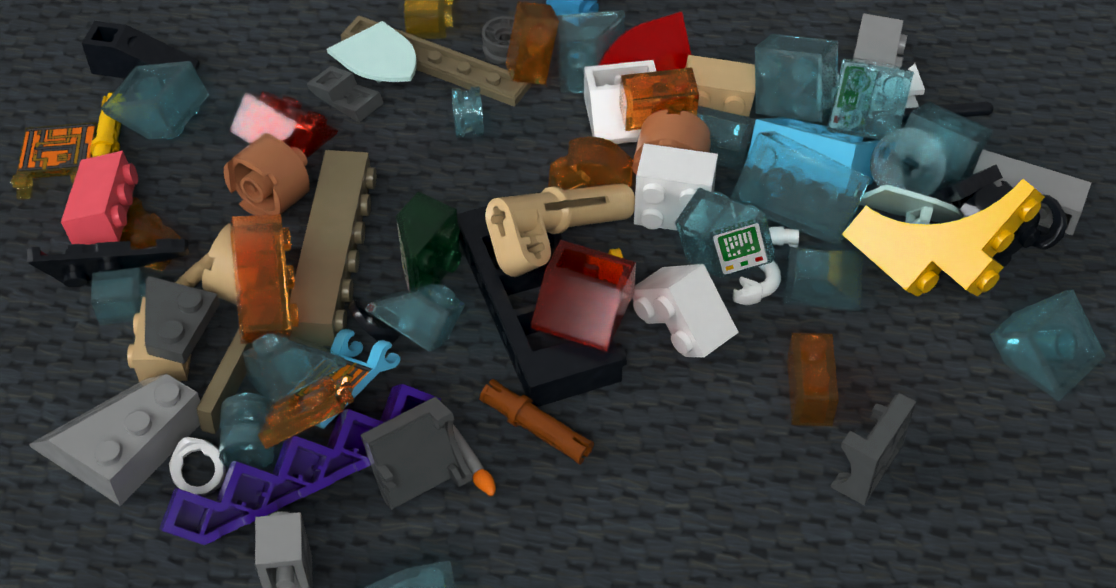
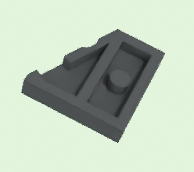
M148 276L145 289V347L148 355L185 364L220 305L218 294Z

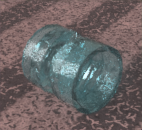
M252 393L236 394L228 397L222 402L220 407V462L227 468H229L231 461H237L257 469L267 467L274 459L273 403L267 397Z

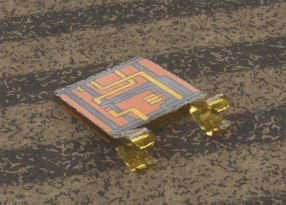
M97 123L25 128L17 172L11 179L13 188H17V200L31 198L33 178L71 175V181L74 183L80 161L92 158L90 147L92 140L96 138Z

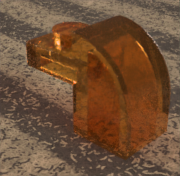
M600 137L576 138L569 141L568 155L560 157L550 164L548 187L556 186L563 190L577 189L583 185L595 187L620 183L632 187L633 159L610 140Z

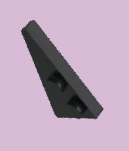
M185 238L156 239V246L131 250L130 241L105 242L91 245L73 244L68 245L65 254L47 255L40 250V247L27 248V263L62 282L65 286L81 287L86 285L89 280L101 277L116 278L121 276L124 271L189 255L188 240Z

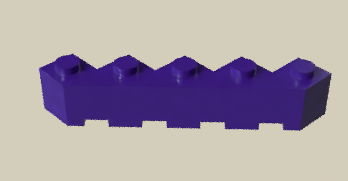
M404 384L392 386L380 420L350 409L341 410L327 447L295 435L286 436L272 474L237 461H231L216 501L175 488L159 529L202 545L209 544L221 538V536L254 522L255 517L267 516L300 498H304L356 471L370 466L371 464L360 435L436 396Z

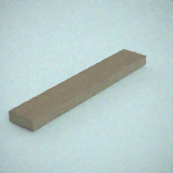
M358 15L341 34V41L378 22ZM393 28L412 44L416 54V70L514 107L531 87V79Z

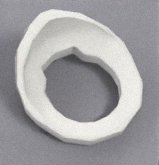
M184 437L178 442L169 462L173 483L179 489L199 496L210 495L221 487L226 476L224 455L218 447L207 440ZM196 451H202L204 455L210 457L215 466L214 476L210 482L199 487L186 483L182 474L183 458Z

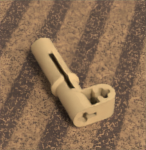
M620 183L563 190L554 186L545 188L541 193L492 199L487 205L485 217L500 268L505 274L511 277H518L547 264L551 256L547 232L558 234L563 233L568 227L628 219L634 213L635 195L628 185Z

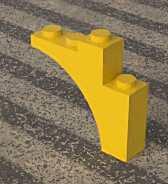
M1022 179L999 201L978 213L956 221L926 225L897 221L881 215L866 205L842 235L903 289L917 297L922 293L929 292L937 284L942 270L965 290L978 297L982 292H988L995 286L1000 277L999 272L1004 268L993 256L997 252L1000 253L1007 249L1014 239V232L1021 224L1030 221L1037 215L1041 208V201L1045 196Z

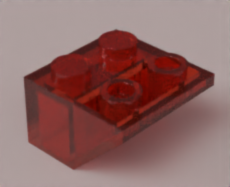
M262 91L261 95L245 93L229 130L250 144L264 133H270L275 138L286 143L290 148H299L306 158L310 157L338 133L337 129L326 124L328 118L312 110L304 111L301 109L303 104L292 97L283 95L281 99L266 91Z
M560 240L545 270L531 328L607 352L634 294L636 262Z

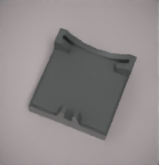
M898 393V395L894 396L888 407L876 403L870 419L876 422V425L868 437L865 439L849 431L843 440L841 449L845 452L851 464V474L848 472L839 473L831 484V488L865 506L903 447L917 401Z
M437 397L360 435L382 498L391 510L449 479L458 487L473 480L455 439L453 421L455 419L453 413Z

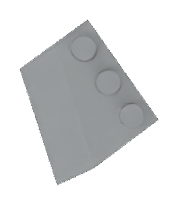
M168 374L148 378L33 441L29 445L121 506L174 452L178 442L184 437H189L198 428L200 422L196 408L200 403L198 392Z

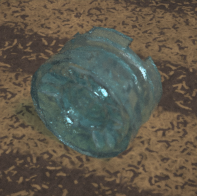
M479 86L470 87L469 91H462L460 88L451 89L456 137H465V134L473 132L475 136L484 135Z

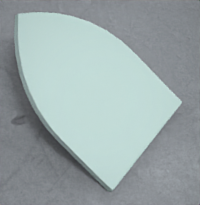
M383 21L327 48V53L347 69L361 77L375 80L378 83L382 81H412L415 75L417 59L412 44Z
M887 184L856 196L853 200V203L859 205H867L870 208L906 216L905 222L911 224L926 225L930 224V221L946 223L959 220L964 216L959 211V208L947 202Z

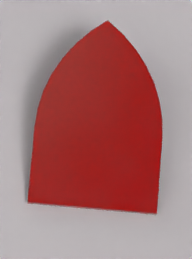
M677 12L650 20L625 31L610 45L598 65L654 60L660 89L682 83L687 57L691 55L683 13Z

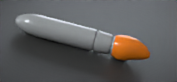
M453 425L456 442L472 474L474 485L488 496H494L496 486L492 475L483 468L464 437Z

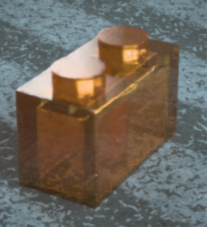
M521 1L517 3L506 59L507 70L514 82L546 85L559 19L551 5Z
M692 67L621 75L619 106L625 131L641 129L644 120L649 115L660 110H669L668 114L680 115V111H686L697 116L699 91Z
M792 333L787 357L791 425L833 426L839 401L833 334Z

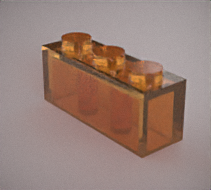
M281 214L234 216L231 220L230 238L240 344L287 341L290 339L293 327L299 326L297 303H290L289 289H294L295 287L293 265H286L285 251L291 250L289 227L282 228Z

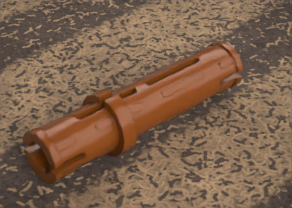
M495 379L490 380L489 385L486 384L479 398L481 402L508 418L507 422L514 427L520 425L567 455L577 464L581 465L585 460L582 456L588 457L594 447L593 441L588 440L551 415L532 404L533 400L528 396H519Z

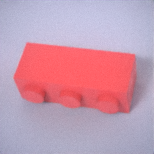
M123 151L80 161L61 219V224L72 245L120 242L123 228L127 225L128 209L133 203L134 187L138 184L137 170L132 163H128Z

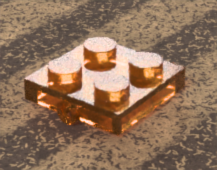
M346 375L336 380L332 376H327L309 387L310 393L298 399L295 394H291L272 405L274 410L265 416L266 422L257 434L265 449L343 412L347 402L349 404L353 403V388Z

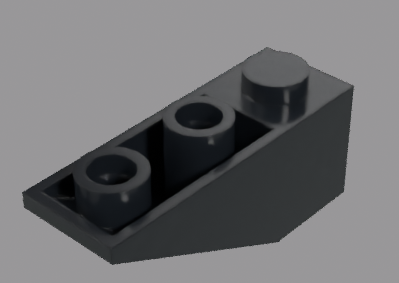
M94 21L82 42L91 74L188 87L199 66L198 59L124 24Z

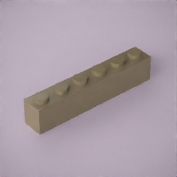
M325 150L284 320L289 344L332 346L337 333L347 327V311L344 309L345 302H351L353 298V280L350 277L351 273H357L359 269V251L356 248L357 244H363L365 240V222H362L363 216H369L371 211V196L368 194V191L376 187L377 172L375 167H370L369 152Z

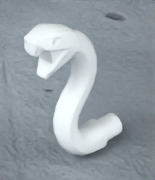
M784 226L769 227L760 231L764 248L770 245L783 246V244H798L799 229H784ZM766 254L767 262L757 265L764 271L766 275L765 281L758 283L740 277L739 282L743 288L733 290L732 298L734 302L742 305L756 304L762 298L771 295L778 289L781 282V271L770 256Z

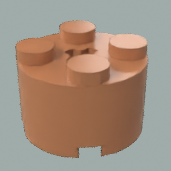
M660 110L649 115L644 120L633 159V172L637 175L644 143L710 153L711 133L709 127L702 119L686 111H680V115L668 114L669 110Z
M264 133L232 157L224 166V179L229 191L232 194L236 190L243 199L238 204L245 211L264 221H270L274 217L277 218L304 197L310 189L309 177L305 168L308 162L305 154L299 148H290L286 143L275 138L270 133Z

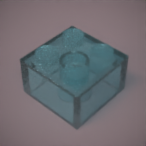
M771 34L755 47L756 114L822 123L833 111L838 89V41Z

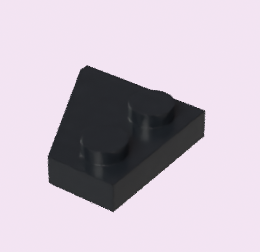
M997 164L938 189L927 196L957 207L963 204L962 198L967 196L970 198L984 186L994 183L1003 177Z

